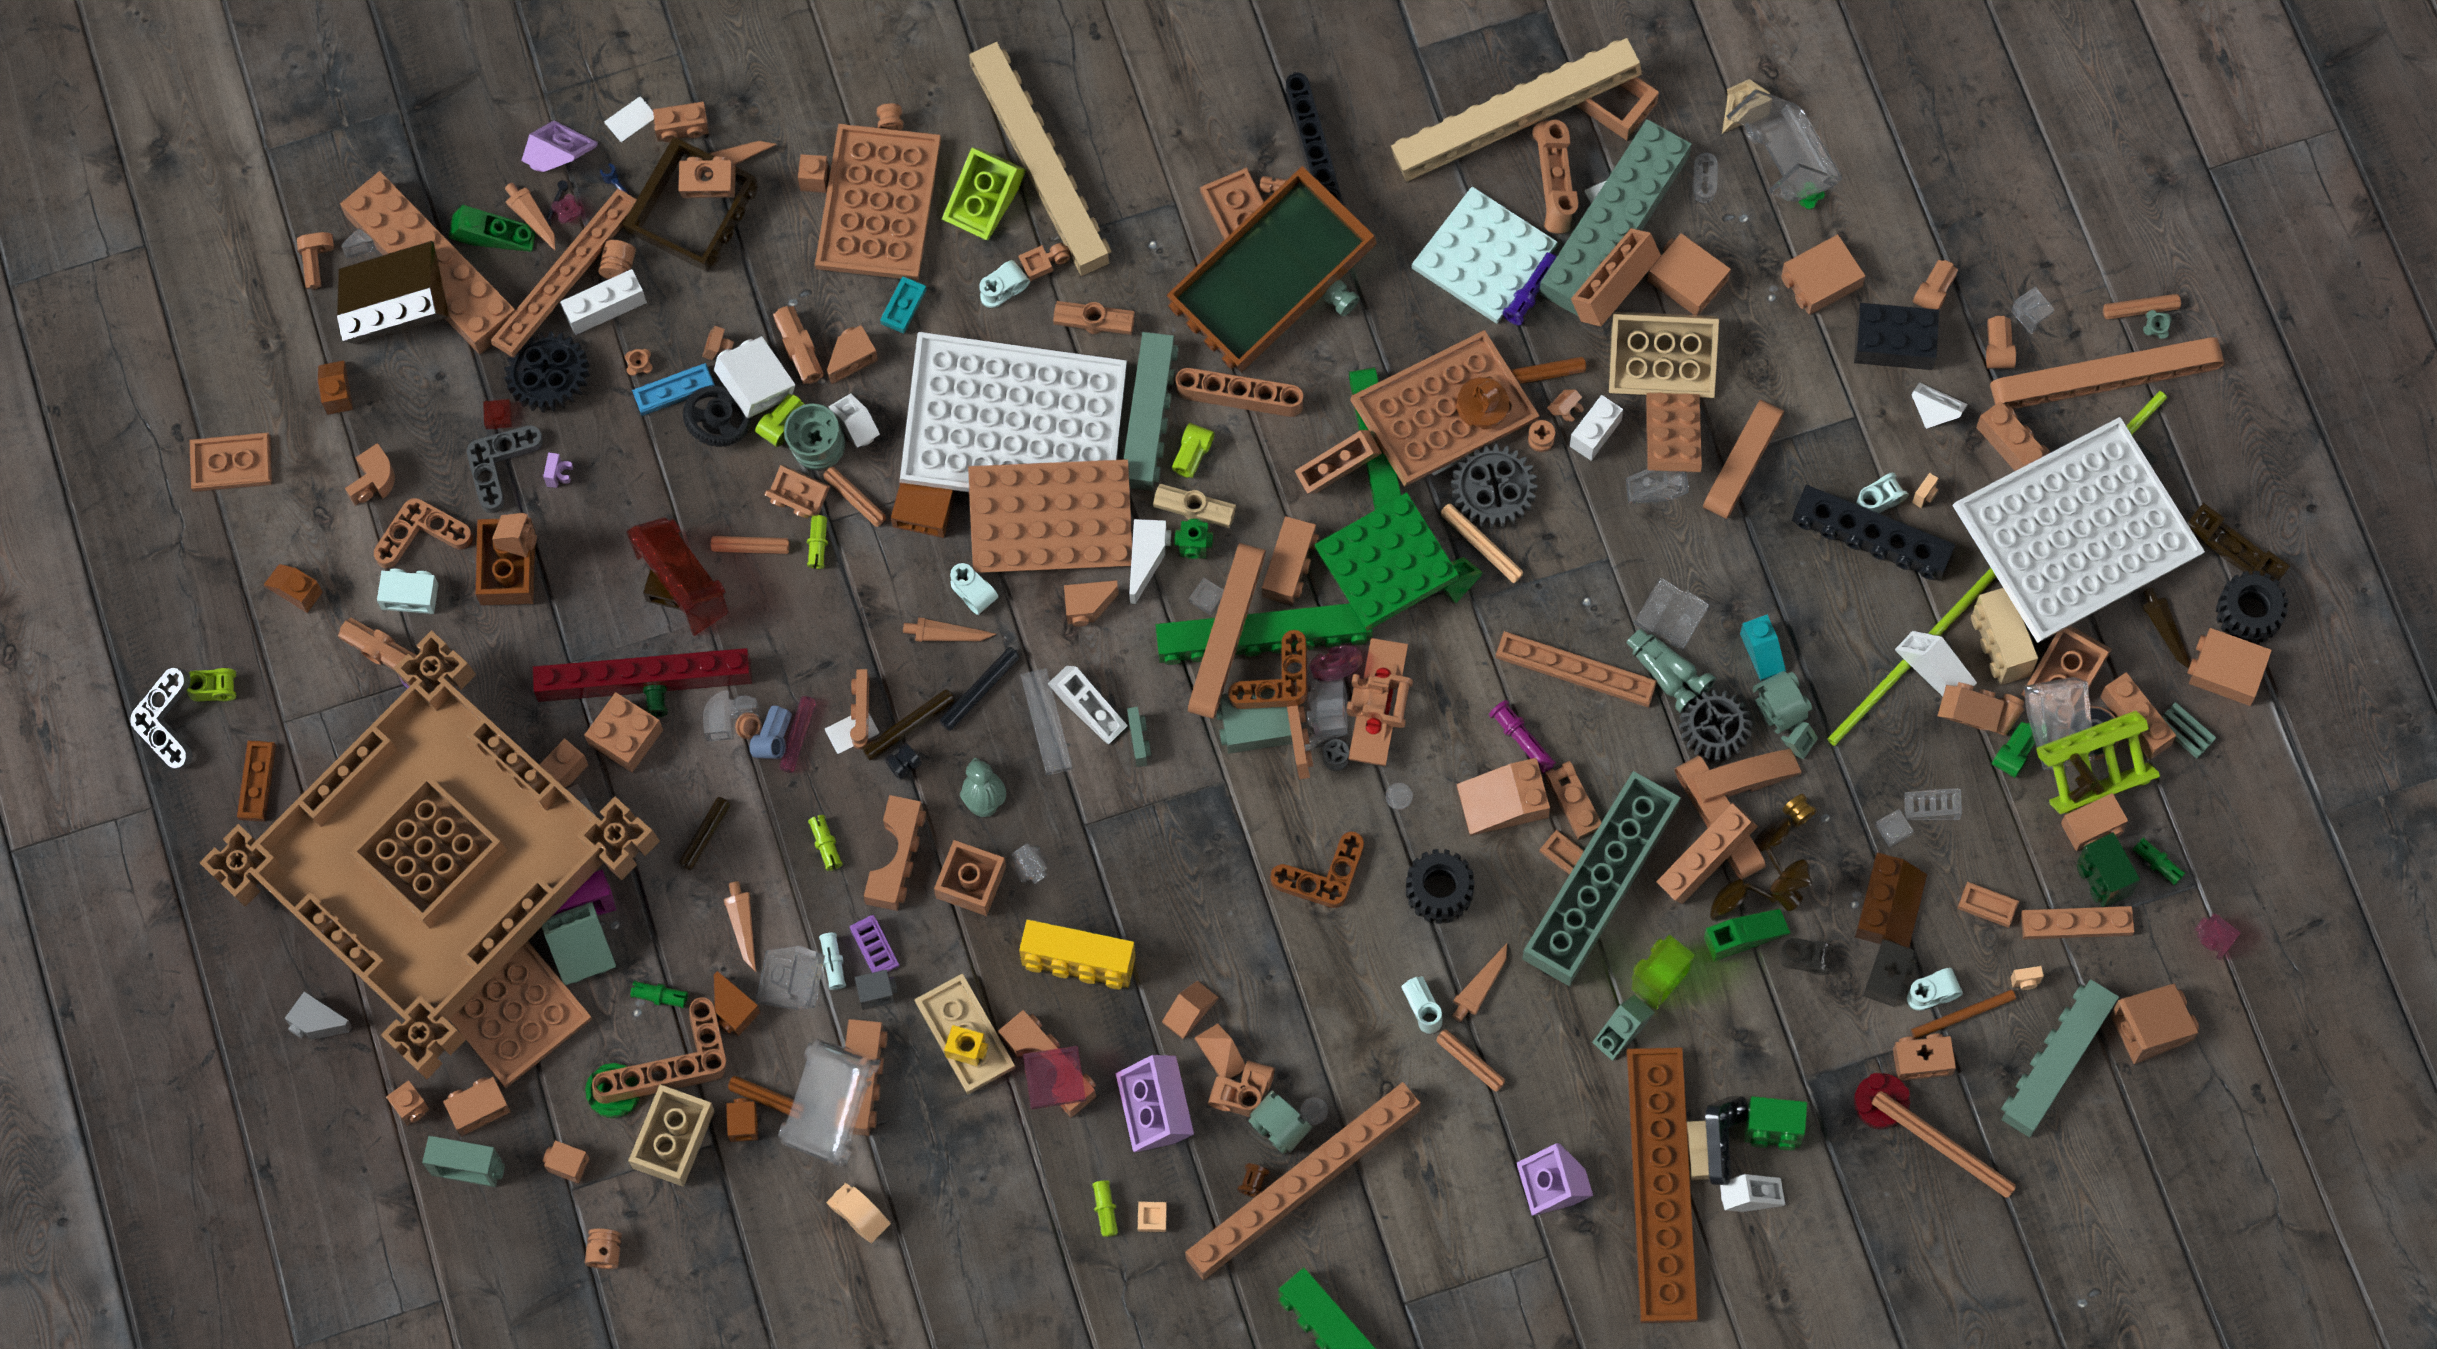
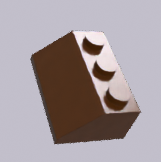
M1877 852L1855 938L1908 951L1927 874L1904 859Z

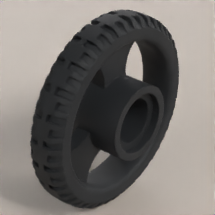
M712 385V387L705 386L704 388L697 389L688 397L684 405V424L689 433L703 444L706 443L715 447L734 445L741 441L749 430L751 417L746 418L726 387ZM718 397L710 400L705 410L695 406L698 401L704 398ZM733 406L738 409L741 415V425L739 428H735L729 423ZM702 422V426L706 431L701 429L697 423Z

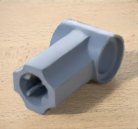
M771 706L760 734L754 735L750 741V753L754 758L780 759L783 757L786 749L784 735L792 717V714L787 709Z

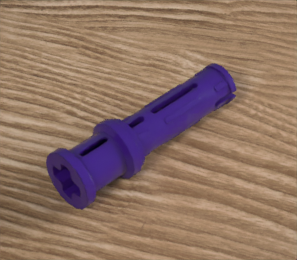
M1548 252L1545 253L1524 287L1514 293L1513 296L1515 298L1509 307L1504 308L1502 311L1503 317L1507 321L1518 326L1523 323L1524 315L1529 308H1533L1535 305V297L1540 291V282L1556 259L1555 255Z

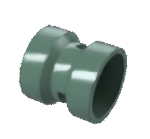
M1337 280L1327 289L1323 299L1330 305L1334 304L1336 311L1341 316H1346L1358 304L1360 297L1355 292L1348 291L1347 285L1342 280Z

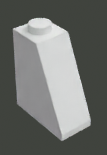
M1912 631L1895 649L1942 696L1946 685L1957 686L1958 682L1972 686L1977 684L1941 636Z

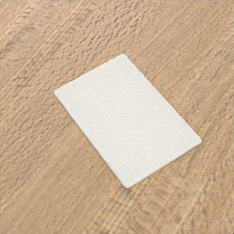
M638 97L607 119L605 124L622 142L654 119V115L645 101Z
M870 714L868 739L879 734ZM851 716L825 728L837 754L853 747L850 731L855 727L856 720H851Z

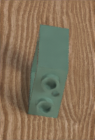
M428 1136L422 1161L431 1176L496 1187L497 1180L502 1179L505 1167L494 1147Z

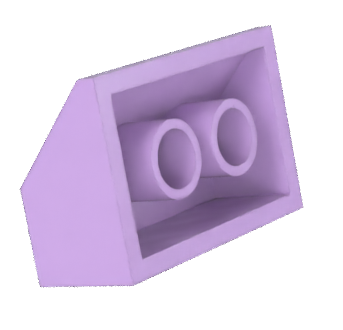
M1151 1055L1116 1073L1133 1152L1175 1144L1194 1135L1176 1056Z

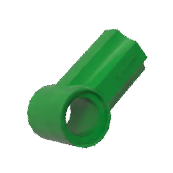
M2021 722L2008 743L2003 744L1995 756L1992 765L2015 779L2026 763L2027 756L2041 733L2031 724Z

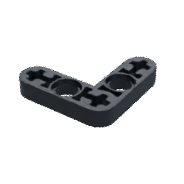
M1744 1096L1726 1097L1708 1105L1706 1109L1709 1179L1712 1185H1728L1730 1182L1731 1161L1728 1128L1746 1119L1748 1106Z

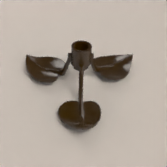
M1787 817L1766 827L1754 841L1760 852L1767 851L1780 875L1770 888L1772 894L1750 883L1745 884L1743 879L1735 880L1722 888L1716 895L1710 911V917L1713 921L1717 916L1723 915L1739 906L1745 899L1748 890L1768 898L1772 903L1778 901L1786 911H1792L1800 905L1803 896L1797 889L1812 885L1809 863L1801 859L1790 864L1783 871L1773 854V846L1781 844L1789 833L1790 820Z

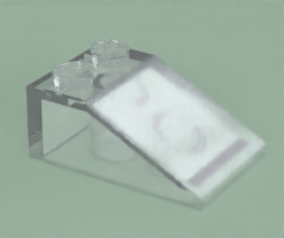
M2071 677L2024 686L2026 712L2036 747L2092 727L2087 681ZM2093 750L2088 754L2090 762L2095 761ZM2040 759L2041 764H2042V767H2043V770L2053 769V766L2048 767V766ZM2070 759L2063 763L2064 767L2073 765Z

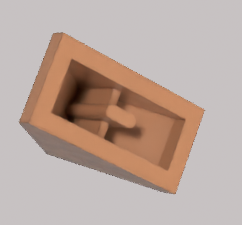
M1196 981L1179 993L1162 1023L1184 1040L1219 998L1199 981Z

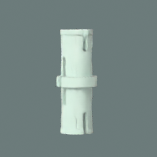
M825 933L819 936L824 956L822 965L826 967L830 990L846 987L842 969L844 960L843 956L839 954L836 933Z

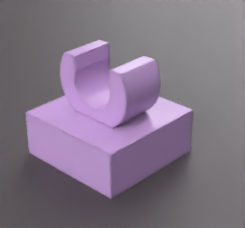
M548 453L543 475L546 486L557 488L559 481L565 484L570 483V477L561 473L565 469L573 470L572 463L561 461L559 454Z

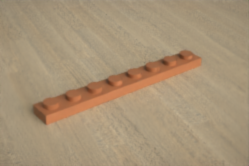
M620 189L614 192L491 339L492 345L511 357L517 354L604 250L605 243L612 240L623 227L626 217L636 202L635 198Z

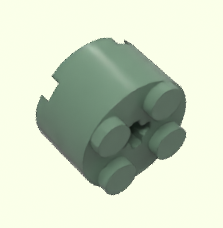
M1782 671L1753 686V693L1758 691L1760 696L1755 699L1758 708L1769 726L1775 724L1777 729L1774 732L1777 734L1808 719V712L1812 710L1809 699L1805 695H1801L1798 689L1799 681L1793 672L1787 674L1785 671Z
M1272 1090L1249 1115L1251 1118L1248 1120L1252 1127L1263 1137L1268 1133L1270 1135L1268 1139L1272 1142V1145L1283 1155L1287 1151L1291 1152L1313 1128L1307 1121L1304 1122L1300 1118V1114L1279 1095L1276 1096Z

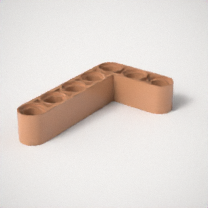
M702 997L695 999L690 1005V1024L697 1052L599 1073L592 1082L594 1098L602 1104L654 1094L657 1092L659 1085L677 1089L720 1079L726 1071V1057L713 1003L709 999ZM706 1009L709 1014L704 1018H700L695 1015V1011ZM705 1034H710L715 1040L712 1043L706 1044L700 1038ZM711 1060H716L721 1066L717 1069H710L706 1064ZM683 1066H690L694 1072L690 1075H683L679 1072V1069ZM656 1072H663L667 1077L662 1081H656L652 1078V1075ZM630 1077H634L639 1080V1084L629 1087L625 1084V1081ZM603 1083L612 1086V1089L607 1093L600 1092L597 1088Z

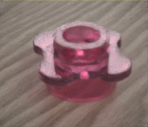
M571 194L566 195L561 201H554L551 205L552 210L557 212L558 220L561 223L571 222L582 213L581 207L577 206L575 197Z

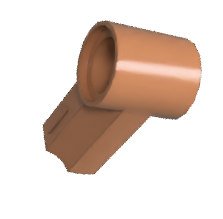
M1938 260L1926 282H1923L1919 287L1913 303L1922 308L1940 310L1947 296L1946 292L1955 279L1958 269L1946 260Z
M2005 316L1989 318L1987 321V368L2014 369L2016 350L2015 345H2012L2011 319Z

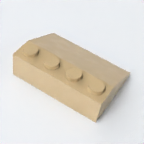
M1613 312L1609 393L1640 395L1658 392L1699 394V397L1715 398L1718 316Z

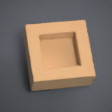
M1929 473L1916 491L1912 503L1922 508L1926 501L1931 503L1939 491L1936 488L1939 478Z
M2037 966L2014 970L2011 976L2012 987H2021V990L2036 988L2043 978L2042 967Z
M1138 1202V1232H1166V1202Z

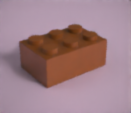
M477 519L475 594L480 605L534 604L535 546L533 550L529 549L527 557L496 549L492 538L500 519Z

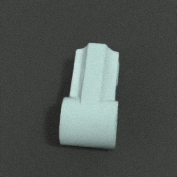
M1423 976L1408 980L1401 988L1418 1020L1419 1028L1425 1033H1436L1440 1030L1443 1022L1441 1008L1436 1004ZM1429 1013L1437 1016L1436 1020L1432 1022H1426L1423 1020V1017Z

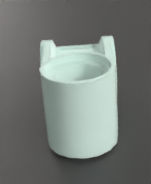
M1008 261L981 280V302L986 307L996 308L1014 295L1025 290L1030 280L1015 261Z
M1892 472L1871 485L1864 487L1858 496L1856 505L1876 513H1881L1888 508L1902 503L1909 494L1907 491L1902 490L1896 481V474ZM1864 499L1872 500L1875 505L1866 504Z
M960 563L952 568L950 576L953 591L963 599L976 615H979L998 598L994 588L987 581L983 580L968 564Z
M1945 968L1914 981L1907 994V1002L1914 1010L1921 1011L1941 1003L1953 1001L1959 998L1963 992L1952 968Z

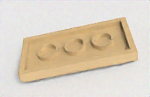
M963 973L914 999L943 1053L952 1025L984 1034L985 1043H988V1050L984 1060H979L978 1066L947 1058L967 1095L1016 1069ZM966 1041L962 1043L960 1049L966 1052L971 1051L975 1044Z

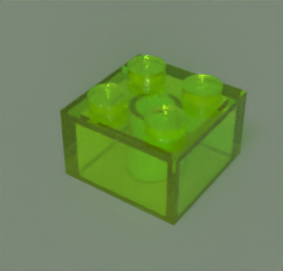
M1670 934L1665 940L1660 938L1653 945L1649 958L1647 960L1642 958L1633 969L1634 974L1631 977L1633 980L1631 990L1655 1010L1660 1007L1691 971L1695 957L1690 950Z

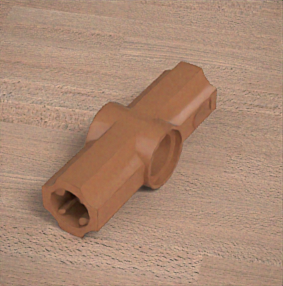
M1057 301L1053 323L1059 326L1082 328L1092 334L1105 331L1132 335L1135 311L1107 308L1097 302H1090L1084 305ZM1092 315H1098L1100 317L1096 321H1091L1088 319Z
M794 306L782 307L773 316L778 330L783 337L782 342L790 361L793 360L802 383H815L824 375L815 356V349L807 330H804Z
M351 617L345 620L338 634L339 639L360 650L372 662L378 665L384 664L391 669L408 653L413 658L417 656L396 644L386 633L378 629L374 631Z

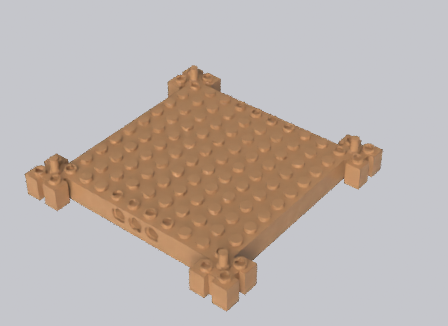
M432 630L416 645L421 652L415 658L408 653L393 668L409 688L257 840L237 824L223 838L228 845L221 852L214 848L200 862L245 907L261 892L256 885L260 883L393 1008L405 1022L401 1024L396 1019L381 1036L426 1079L443 1064L438 1057L444 1051L451 1056L466 1040L448 1021L603 863L617 877L623 880L637 865L633 858L639 852L646 856L660 842L653 830L640 818H636L630 809L616 797L600 811L604 819L602 821L598 819L454 688L455 685L462 690L476 676V673L454 650L451 651L448 645Z

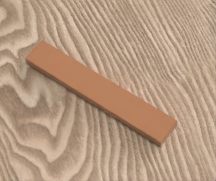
M1505 631L1495 656L1497 659L1648 708L1657 685V681Z

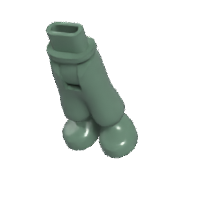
M1642 628L1635 632L1626 642L1633 649V655L1651 673L1662 690L1667 695L1676 698L1675 708L1680 713H1685V705L1692 704L1691 700L1697 696L1701 699V693L1703 691L1708 693L1716 682V677L1712 673L1698 676L1697 670L1692 663L1678 655L1653 634L1648 635ZM1683 683L1688 685L1692 691L1686 690L1683 687Z

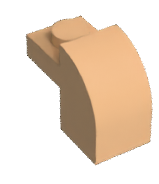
M847 1183L838 1189L826 1202L833 1211L843 1217L860 1236L870 1243L891 1224L865 1195Z

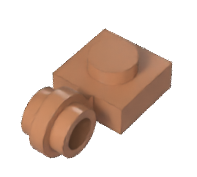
M1058 243L1052 246L1050 252L1046 254L1041 245L1018 257L1028 279L1032 281L1054 271L1050 263L1051 261L1056 262L1057 265L1066 263L1070 259V250L1064 243Z

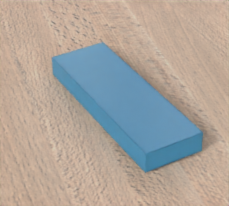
M704 363L633 389L632 392L643 416L687 400L697 389L704 388L705 386L712 387L715 384L707 364Z

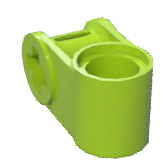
M219 668L189 672L191 681L186 692L193 701H231L236 699V692L234 691L235 670ZM197 682L203 683L200 689H191L193 684Z

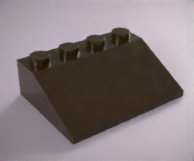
M434 241L339 268L337 318L341 338L344 342L360 344L449 317Z

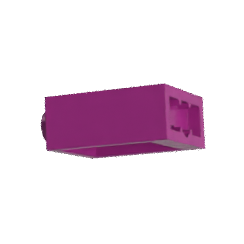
M603 869L594 872L552 916L593 902L598 916L616 911L611 888Z

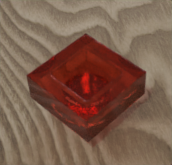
M510 399L483 401L484 426L486 430L512 427Z

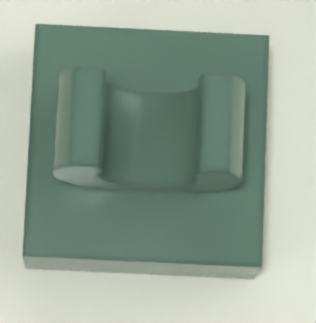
M1802 721L1789 728L1792 732L1789 737L1782 736L1781 739L1787 747H1790L1796 757L1804 759L1818 737L1809 723Z

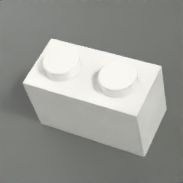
M1601 395L1571 434L1570 447L1592 461L1622 421L1623 409Z

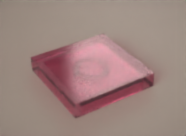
M1078 1046L1023 1054L1031 1110L1086 1101Z

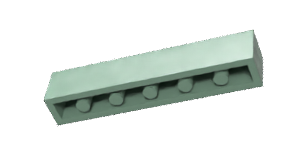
M1142 333L1124 460L1128 459L1130 489L1153 491L1154 482L1159 483L1161 467L1157 466L1158 458H1163L1165 444L1160 442L1161 434L1167 433L1168 418H1164L1165 409L1170 410L1172 394L1168 393L1169 385H1174L1175 370L1171 369L1172 361H1177L1179 345H1174L1173 335Z
M2091 979L2086 987L2082 984L2079 986L2072 997L2076 1000L2072 1009L2067 1006L2058 1019L2062 1022L2058 1031L2052 1028L2044 1043L2048 1046L2044 1053L2040 1051L2036 1053L2030 1063L2034 1067L2029 1076L2025 1073L2022 1075L2016 1085L2019 1092L2015 1098L2009 1096L2001 1110L2005 1111L2001 1120L2029 1138L2119 998V996Z

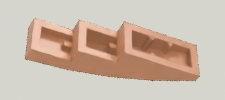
M1786 749L1720 766L1694 775L1693 780L1703 803L1724 795L1730 797L1747 790L1753 792L1800 775L1802 772L1792 750Z

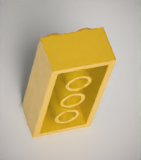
M1026 920L1019 949L1022 966H1026V969L1037 973H1040L1042 970L1050 971L1054 976L1060 978H1068V976L1079 977L1080 981L1088 984H1094L1095 981L1106 983V986L1112 989L1129 988L1136 959L1135 946L1132 941L1032 920Z

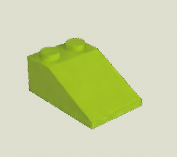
M971 148L942 220L985 240H989L1015 197L1027 169L986 150Z

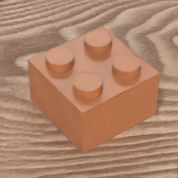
M615 692L584 736L590 747L633 773L662 733L663 728L659 719Z
M953 840L934 887L936 899L987 916L1006 870L1005 858Z

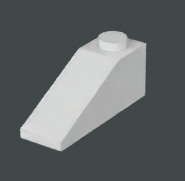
M1134 519L1129 593L1130 604H1136L1163 560L1166 546H1171V530H1167L1166 521Z
M1066 666L1048 683L1059 698L1107 744H1110L1127 727V724L1076 666Z

